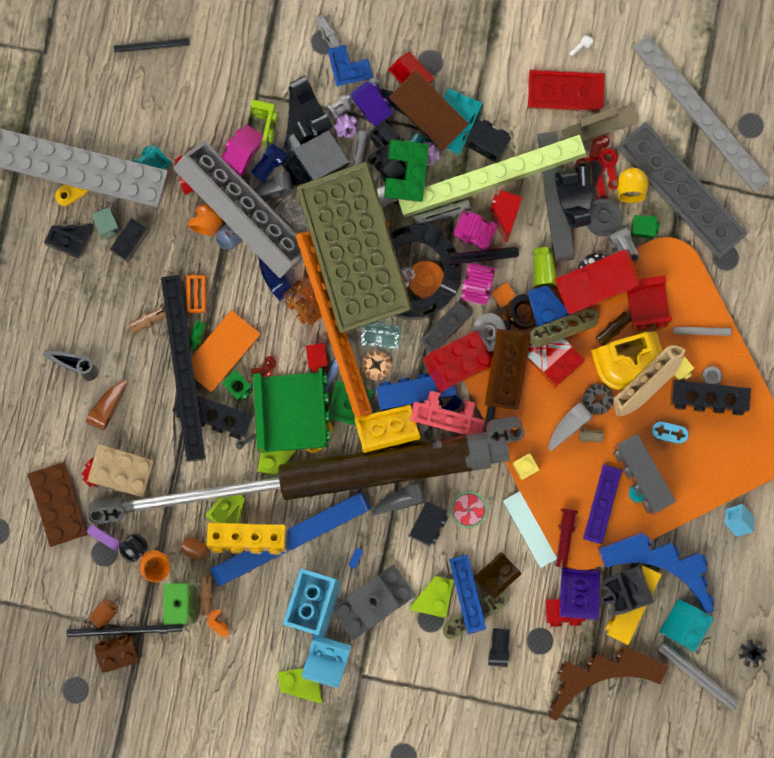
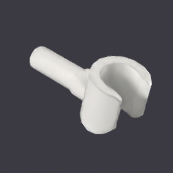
M584 36L578 46L569 53L571 57L583 46L589 49L593 39L589 36Z

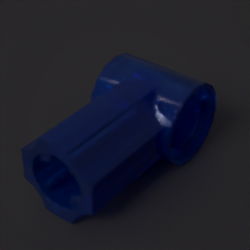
M271 143L263 153V158L251 173L264 183L276 167L281 166L288 154L274 143Z

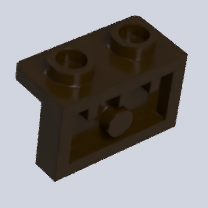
M501 552L474 577V580L495 600L522 573Z

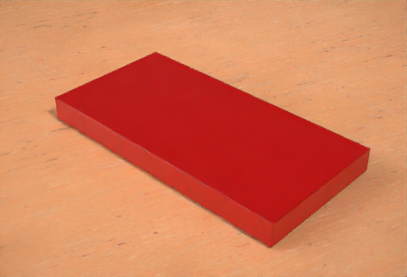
M529 70L527 108L600 112L599 110L604 108L605 73Z

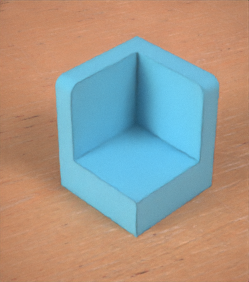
M743 504L726 509L725 525L735 536L745 535L753 532L754 516Z

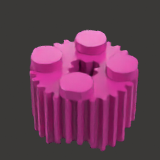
M463 211L453 235L460 238L459 240L466 244L471 242L476 244V247L486 250L492 241L498 225L493 222L488 224L487 220L483 219L482 216L472 212L467 214V212Z
M469 263L461 299L487 305L496 269Z

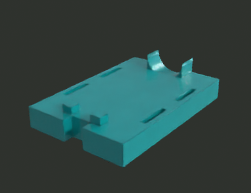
M448 88L444 99L469 123L446 147V150L460 156L483 103ZM467 132V135H466V137H465V139H464V142H463V141H462V140H463V137H464L465 133ZM426 136L425 141L430 142V143H433V142Z

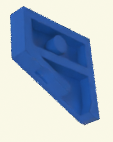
M548 286L527 291L537 327L569 316L566 307Z

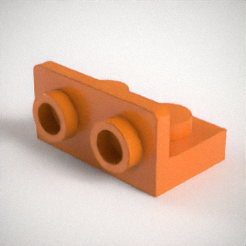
M219 608L217 611L212 610L206 618L208 620L206 624L224 639H227L231 634L228 632L229 627L221 620L218 623L216 622L223 612Z

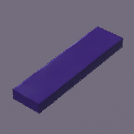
M607 465L602 466L583 536L584 540L602 544L621 476V469Z

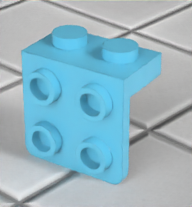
M314 634L302 677L338 688L351 645Z

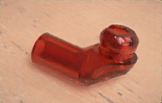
M600 136L593 140L589 154L590 158L598 159L600 150L609 146L610 140L607 136Z
M267 356L261 367L251 368L252 378L253 374L259 373L263 377L269 376L276 367L274 357Z

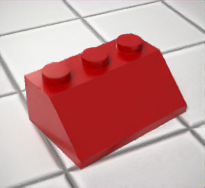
M500 190L499 195H494L490 212L493 213L492 219L498 225L497 229L503 241L508 243L522 197Z

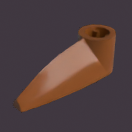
M122 380L106 391L90 410L86 423L104 431L115 412L128 382Z

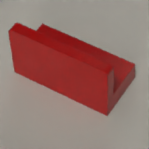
M411 52L399 57L388 70L400 84L415 70L428 83L434 80V77Z

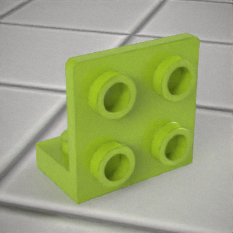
M252 100L250 106L252 115L261 120H266L267 118L262 141L264 147L268 148L269 143L272 144L274 140L273 125H277L279 114L274 104Z

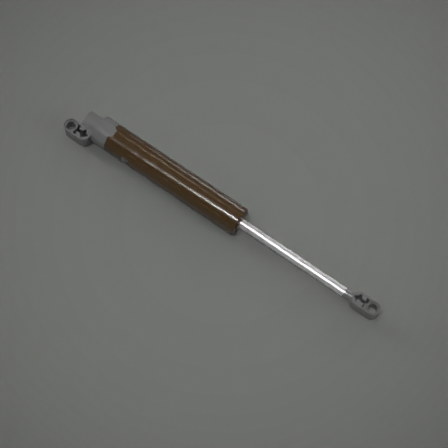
M518 417L494 419L487 423V432L382 448L366 453L362 451L280 464L278 466V478L126 502L120 497L97 499L89 504L88 519L93 524H103L120 521L125 513L281 489L282 497L286 501L491 468L493 463L510 461L507 442L521 440L524 436V428L521 419Z

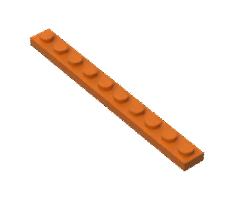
M310 231L301 232L296 235L298 246L355 418L371 414L373 411L347 332H339Z

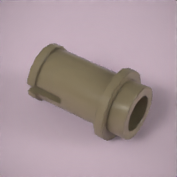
M586 428L580 429L579 441H582V443H585V441L602 443L603 431L586 430Z

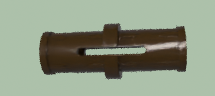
M623 312L613 322H609L607 324L608 327L596 336V339L604 346L615 335L618 336L620 334V331L632 321L631 317L626 312Z

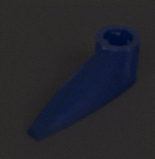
M258 256L262 276L271 292L281 302L295 289L284 276L279 278Z

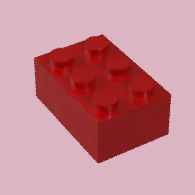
M474 331L429 353L422 359L440 393L491 368L492 357L478 331Z

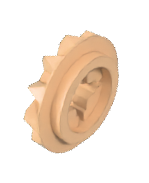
M373 350L367 352L362 358V372L371 380H382L391 371L392 363L390 357L383 351ZM371 358L376 362L383 360L380 364L381 372L377 368L369 370L373 365Z

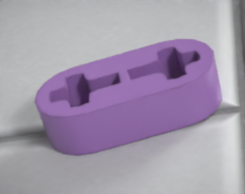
M91 524L86 533L113 550L117 551L121 542Z

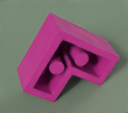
M245 125L241 130L238 129L235 132L233 139L230 138L225 145L227 151L221 157L240 177L246 173L251 159L259 151L263 143V134Z

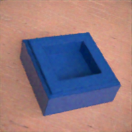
M355 549L349 562L350 567L356 569L363 550Z

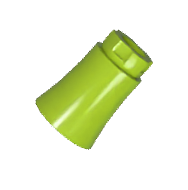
M549 247L534 249L533 289L542 286H548L550 289L556 288L555 279L557 275L552 249Z

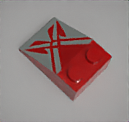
M555 329L551 330L553 333H558ZM564 338L541 347H536L531 342L529 343L527 358L554 388L560 385L585 362L580 354Z

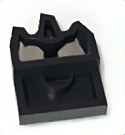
M641 566L610 576L600 586L608 592L600 597V604H612V608L609 610L610 615H621L655 603Z

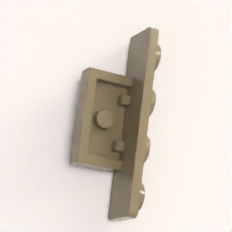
M632 105L620 109L607 106L600 109V112L594 115L592 112L583 115L578 124L562 129L561 133L564 140L580 135L583 143L638 122Z

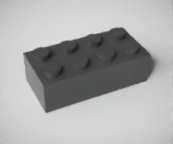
M638 434L614 447L613 455L618 463L622 462L624 466L622 470L626 478H631L635 484L632 488L636 495H641L644 499L642 506L647 513L650 512L653 515L676 502Z

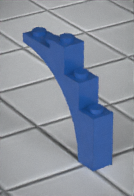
M642 532L598 548L604 567L623 563H643L663 568L677 576L689 587L697 598L703 612L709 613L714 611L712 607L715 605L711 594L708 595L706 587H708L707 581L704 576L700 575L707 572L706 566H708L705 555L696 552L678 559V556H680L678 548L670 542L649 549V546H651L648 535L644 536Z

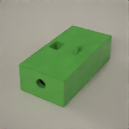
M188 583L164 584L163 624H194V585Z

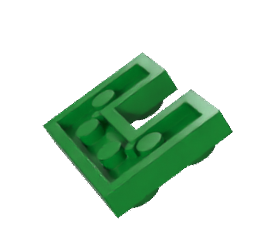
M390 140L388 159L405 161L406 170L404 180L386 178L384 198L423 202L429 144Z

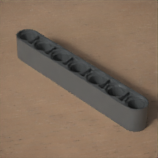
M557 131L537 134L539 148L559 142ZM562 165L542 172L554 262L574 260L571 229L562 210L555 183V173L562 171Z

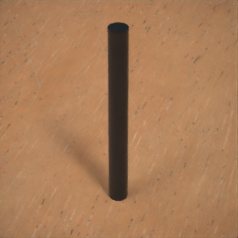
M189 38L114 45V53L189 46L190 42Z

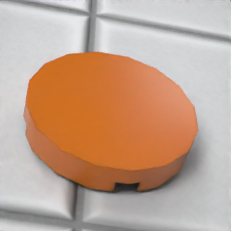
M420 261L409 270L407 276L408 287L415 296L425 299L434 294L440 287L444 272L438 264L432 261Z

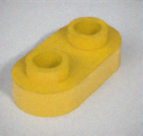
M63 185L56 191L55 199L59 205L66 207L78 201L90 191ZM63 193L68 194L66 199L61 198Z

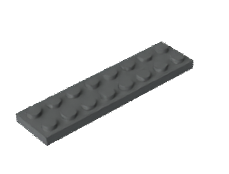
M646 121L617 146L619 151L635 168L642 170L646 174L649 184L718 260L748 234Z

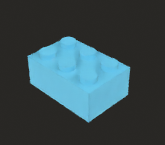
M300 568L283 625L325 637L342 581Z

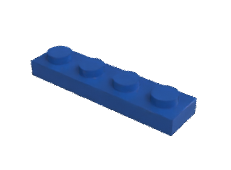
M468 555L449 559L467 634L487 630Z

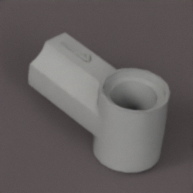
M624 228L608 235L613 249L618 252L629 249L634 263H636L640 257L633 245L628 229Z

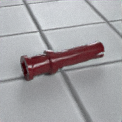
M561 508L562 520L561 524L558 525L561 532L555 566L560 567L561 560L563 559L562 567L567 568L572 532L576 530L574 523L578 511Z

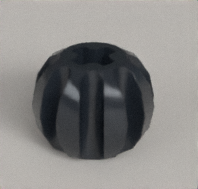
M135 533L127 537L119 546L120 554L129 562H136L148 550L145 538Z
M753 639L746 640L748 645L746 647L743 643L741 644L740 649L743 650V654H738L739 659L745 657L743 664L749 667L751 662L753 668L759 667L758 661L760 660L764 663L767 659L763 657V653H767V648L761 649L763 642L759 640L756 641L755 645ZM754 648V652H757V655L752 658V655H749V651H753Z

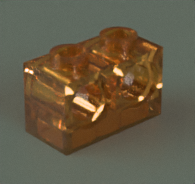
M300 280L282 295L286 299L284 304L291 311L295 309L298 313L296 317L303 324L308 323L312 326L322 317L315 295ZM301 293L300 300L294 302V296ZM309 307H313V312L310 315H306V310Z

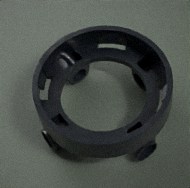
M427 223L426 226L405 225L389 232L394 250L403 244L412 242L428 245L440 256L444 267V277L437 291L425 299L410 300L412 310L395 315L399 318L421 320L440 313L455 298L462 283L460 282L461 264H455L456 267L453 268L452 265L447 263V255H449L447 250H450L452 254L457 253L450 240L442 234L443 230L434 224ZM436 303L437 309L435 311L431 308L422 311L423 315H419L417 309L427 308Z

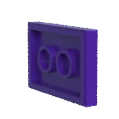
M562 567L559 616L598 620L600 571Z

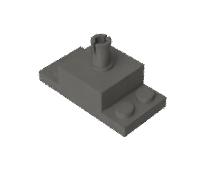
M393 564L334 606L333 613L351 639L354 640L416 595Z

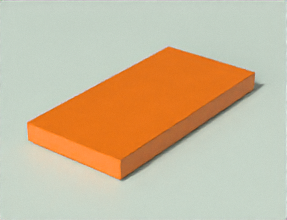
M231 310L192 356L194 379L213 393L261 334Z

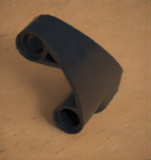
M305 75L289 83V113L284 149L292 151L333 127L327 114L323 112Z
M595 160L576 164L575 168L555 173L559 201L572 229L591 224L590 204L595 186L603 170V167Z

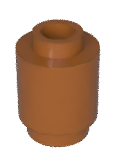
M186 537L180 548L184 555L199 562L202 559L206 560L210 552L207 549L206 543L193 537Z
M110 599L108 601L103 600L91 612L90 621L98 628L106 626L118 613L116 604Z

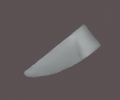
M582 402L573 407L557 425L548 446L550 451L558 447L593 418V415Z

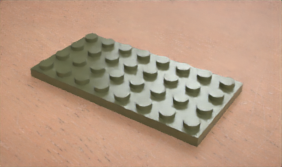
M363 162L297 186L339 332L344 333L412 310L369 163Z

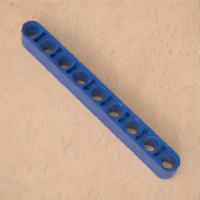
M361 492L289 528L287 531L286 552L274 555L270 554L269 551H262V554H252L250 551H244L211 568V574L218 587L366 513L372 508L364 493Z

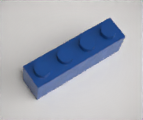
M428 374L418 375L417 379L414 380L402 378L395 384H391L390 381L379 384L380 387H376L381 411L414 405V402L424 403L428 399L430 391L440 393L432 377L428 376ZM455 386L442 392L438 400L456 396Z

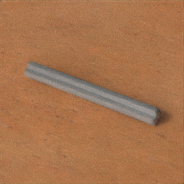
M666 643L661 644L658 651L731 710L738 706L739 702L669 645Z

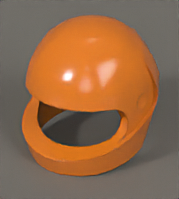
M203 203L195 209L197 216L189 219L188 228L202 235L215 236L218 229L223 225L224 220L207 203Z
M157 550L144 553L139 562L140 575L149 582H160L167 578L170 572V561L167 555Z

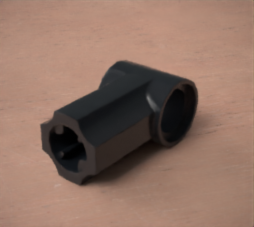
M493 628L488 666L508 668L510 630Z

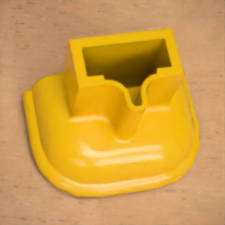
M657 331L644 332L611 342L591 350V354L601 381L610 388L620 390L624 389L663 350ZM622 345H629L628 348H622Z

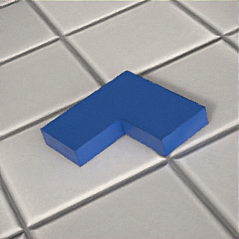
M346 45L327 49L336 87L373 78L369 59L350 63Z

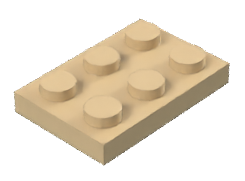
M98 444L87 482L143 497L154 460Z

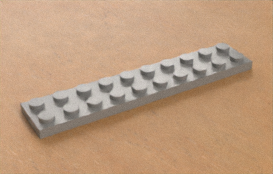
M0 129L1 169L158 209L160 207L169 176L168 170Z

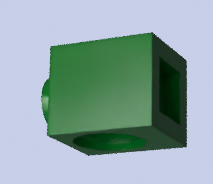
M633 216L631 237L654 239L656 234H659L660 222H657V217Z
M236 370L222 382L238 401L240 399L244 401L252 393L250 391L252 386ZM236 382L243 383L242 391L236 392L233 390Z

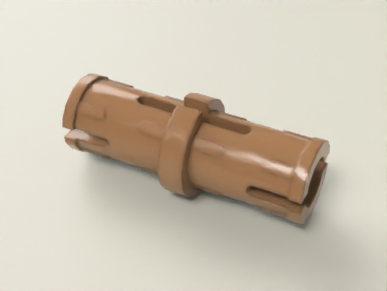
M160 307L147 315L146 313L143 314V317L128 324V327L132 334L135 335V333L147 327H153L152 324L166 318V314L163 308Z
M201 576V590L198 593V597H200L198 615H203L204 607L205 615L210 614L211 598H213V577L208 576V584L206 585L207 576Z

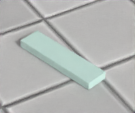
M520 491L503 500L539 567L542 568L556 560L555 553Z

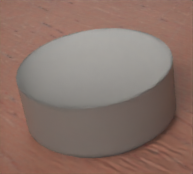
M707 367L702 373V380L705 384L717 385L721 381L722 374L717 367Z

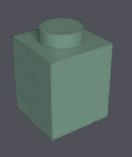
M109 207L91 214L102 238H112L117 235L116 232L120 231Z

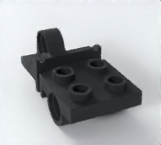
M383 120L369 132L371 141L378 149L368 157V162L371 166L374 164V167L385 179L404 180L406 162L388 159L390 140L404 141V139L400 140V135L396 134Z

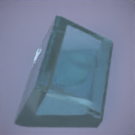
M378 323L362 326L360 344L398 350L401 327Z

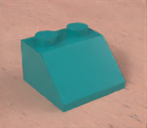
M677 599L659 633L691 652H695L714 618L698 608Z

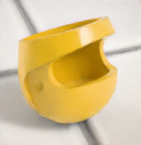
M627 168L619 175L617 188L619 200L625 203H639L645 200L649 186L646 174L638 168ZM626 192L641 193L640 195L634 197L623 195V193Z

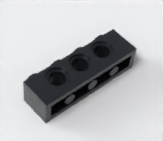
M674 380L671 386L670 405L675 406L674 409L679 410L693 407L694 411L705 412V409H713V413L724 414L725 411H732V415L743 416L744 413L749 411L751 388ZM687 392H693L695 394V401L691 402L687 400ZM706 394H712L715 397L714 403L710 404L706 401ZM727 395L732 396L734 399V404L731 406L725 403Z
M197 395L202 427L207 424L212 426L211 430L223 433V430L230 433V437L235 439L246 438L253 415ZM177 397L172 411L176 413L175 417L180 418ZM210 411H216L218 414L217 418L213 421L207 418ZM227 418H235L236 423L233 427L225 425Z

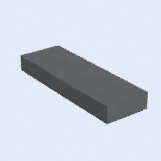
M458 301L419 342L430 353L439 349L473 314Z

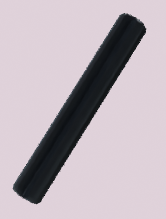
M517 247L453 253L447 255V263L454 265L516 258L519 256V250Z

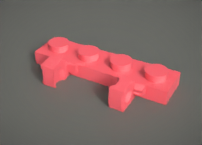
M430 391L428 399L424 401V404L414 402L410 421L462 435L482 433L484 430L485 420L476 418V413L473 412L475 402L464 400V408L461 409L462 411H458V413L441 409L442 406L439 405L438 401L441 393Z

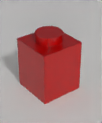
M325 343L306 345L308 369L316 373L319 372V368H322L324 372V368H328Z

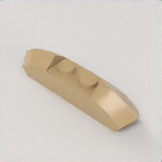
M672 345L662 351L613 399L616 416L621 417L632 413L654 395L676 373L684 358L686 349Z

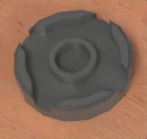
M604 198L594 200L590 204L591 224L586 227L597 236H608L616 232L622 223L623 215L620 207L612 200Z

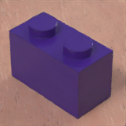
M366 81L349 96L370 125L376 127L393 114L390 109L392 106L386 98L383 99L379 94L381 90L375 83L372 84Z

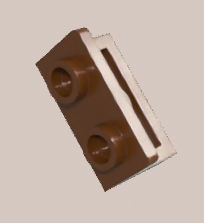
M132 634L120 635L115 639L103 640L95 644V655L102 673L139 663Z

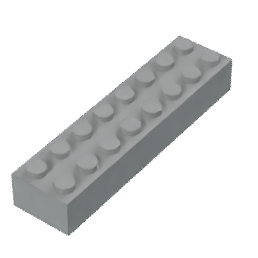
M205 140L183 155L173 169L279 278L283 277L301 262L303 257L298 246L297 234Z

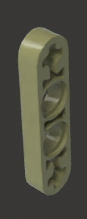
M585 309L534 328L530 333V342L536 347H541L593 328L598 324V312L594 309ZM575 322L578 325L576 327H571L568 325V323ZM556 328L561 332L553 333L551 330Z
M505 591L500 594L505 596L503 599L504 603H496L494 605L497 607L495 610L487 601L491 598L490 596L480 601V605L487 604L489 606V613L483 615L484 619L507 605L509 596ZM462 613L444 625L443 634L446 638L454 639L467 631L466 626L462 622ZM459 619V623L464 630L460 631L459 627L455 630L456 634L454 636L447 634V626L454 627L457 625L455 620Z

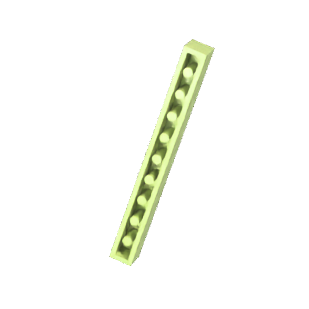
M580 135L427 186L424 188L423 202L399 200L401 210L405 218L576 161L586 157V152Z

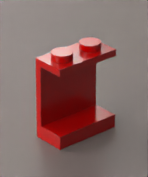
M665 275L641 278L643 286L627 292L632 328H637L640 331L647 330L652 325H656L657 328L667 327L668 323L672 321V317L669 316Z

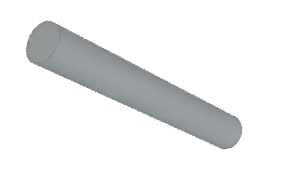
M673 327V334L731 336V328Z

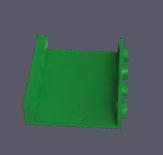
M319 368V372L271 377H263L261 373L253 374L256 442L259 453L329 447L328 441H331V430H327V422H330V412L326 411V404H329V394L325 392V385H328V376L324 374L322 368Z

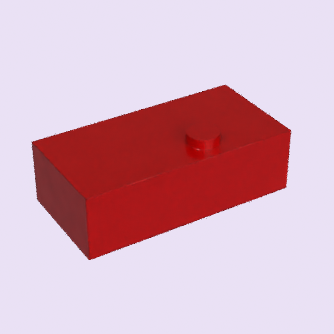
M629 249L621 250L555 279L569 315L643 286Z

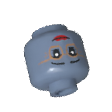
M227 223L223 224L216 233L215 240L223 249L232 250L242 241Z

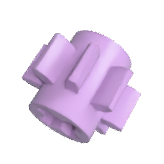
M345 114L337 118L334 127L339 137L344 135L348 139L355 135L356 129L359 126L354 116L349 118Z
M430 142L423 143L429 144L427 166L434 165L435 160L439 161V148H435V144Z

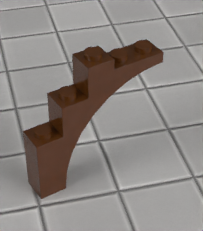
M627 646L619 649L615 658L618 660L617 663L599 654H595L594 657L590 656L586 664L589 667L588 670L568 661L565 664L561 663L557 674H559L558 679L565 683L564 685H559L555 694L558 698L555 703L551 702L548 708L549 718L557 721L564 708L576 695L600 681L615 677H636L661 684L669 666Z

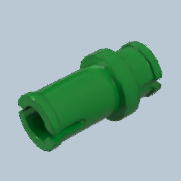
M195 320L189 336L190 349L197 351L198 345L202 343L201 338L207 324Z

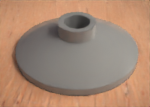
M493 313L481 315L473 326V332H479L489 352L494 351L497 329L506 330L502 318Z

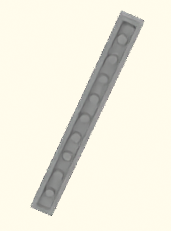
M647 35L633 47L634 51L753 193L768 182V177L654 41Z

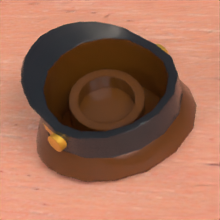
M520 294L509 301L506 307V315L515 327L528 329L536 324L528 295Z

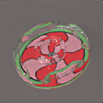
M462 491L451 502V518L461 528H476L487 517V502L481 494L475 491Z

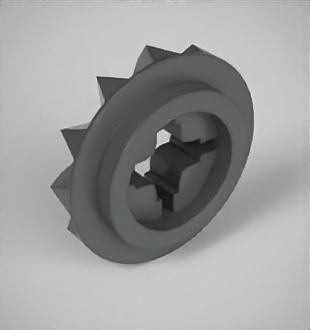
M591 385L583 394V404L592 414H604L613 405L612 392L605 385ZM594 394H596L597 396L604 394L603 398L601 399V401L603 402L602 404H600L599 402L594 403L593 405L591 404L595 399Z

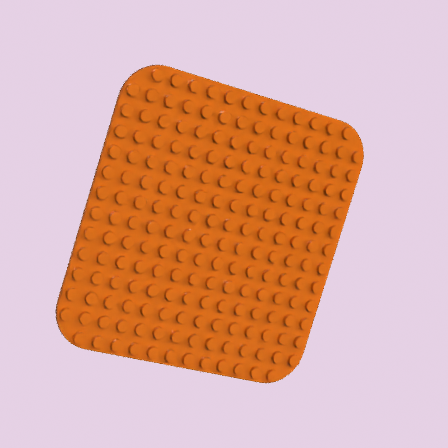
M662 237L636 247L640 258L636 261L635 265L640 278L663 275L666 277L665 290L669 316L672 317V321L668 323L667 327L657 328L656 325L649 326V329L640 331L637 328H632V323L629 322L620 331L618 336L615 335L605 345L644 332L657 331L663 351L672 345L686 349L684 356L694 369L691 371L692 376L685 380V382L704 383L702 380L703 371L707 367L714 366L722 374L721 381L717 385L751 388L750 407L747 413L740 416L732 415V411H725L724 414L713 413V409H705V412L694 411L693 407H686V410L674 409L675 406L670 405L672 382L675 379L671 377L640 408L632 413L621 417L616 416L614 406L612 405L609 411L604 414H592L593 418L580 429L586 428V430L603 431L602 443L589 441L582 443V441H579L578 430L554 450H549L548 446L557 425L573 407L580 402L583 403V394L589 386L594 384L605 385L611 390L613 399L623 390L610 388L601 381L591 350L603 346L596 339V336L608 327L607 324L609 322H613L623 312L630 316L627 292L588 308L598 312V324L593 328L564 338L580 354L585 362L560 385L554 388L527 358L519 409L495 408L494 419L518 417L522 421L524 436L521 440L507 442L510 461H506L505 464L556 557L561 532L558 527L562 520L561 508L578 511L574 523L576 530L572 532L567 567L572 569L590 570L604 564L598 548L640 532L644 533V536L648 535L651 541L774 479V399L701 258L690 245L679 239ZM558 287L552 289L551 291L565 306ZM506 313L499 316L503 321H509ZM575 322L568 323V325L571 327H576L578 325ZM511 323L510 331L530 334L537 326L535 324L528 329H519ZM673 327L731 328V336L673 334ZM622 345V348H628L629 345ZM490 369L464 381L483 420H486L488 406L485 405ZM687 392L686 394L688 401H695L696 396L693 392ZM594 394L595 399L591 404L593 405L597 402L602 404L603 402L601 401V399L603 398L604 394L600 396ZM706 394V401L710 404L714 403L715 397L712 394ZM727 395L725 403L730 406L733 405V397ZM657 422H666L684 427L688 431V438L681 444L662 441L653 437L651 429ZM661 425L659 428H655V431L658 432L659 436H661L662 433L668 434L669 432L663 430V426ZM681 430L677 433L671 432V435L677 436V440L684 438ZM636 434L640 437L676 500L675 503L653 515L645 511L642 506L643 502L636 503L629 498L628 491L634 483L631 478H626L622 470L624 469L622 462L618 463L613 455L616 445ZM530 453L539 471L521 481L512 463ZM607 465L621 469L622 472L603 542L598 544L584 540L583 536L602 466Z

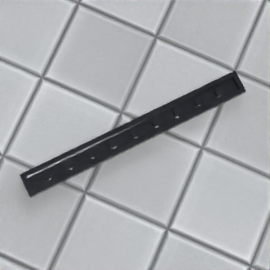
M180 275L161 277L186 462L206 460Z

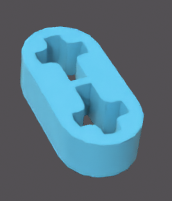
M657 422L651 429L653 437L662 441L681 444L688 438V431L684 427L666 422ZM661 425L663 426V430L669 432L668 434L662 433L661 436H659L658 432L655 431V428H659ZM681 430L684 438L677 440V436L671 435V432L677 433Z

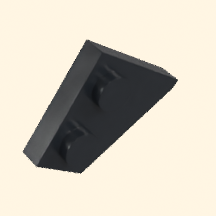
M94 225L51 226L44 245L79 259L91 236Z

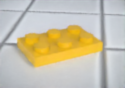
M411 405L354 418L363 452L366 453L420 439L416 422L410 421Z

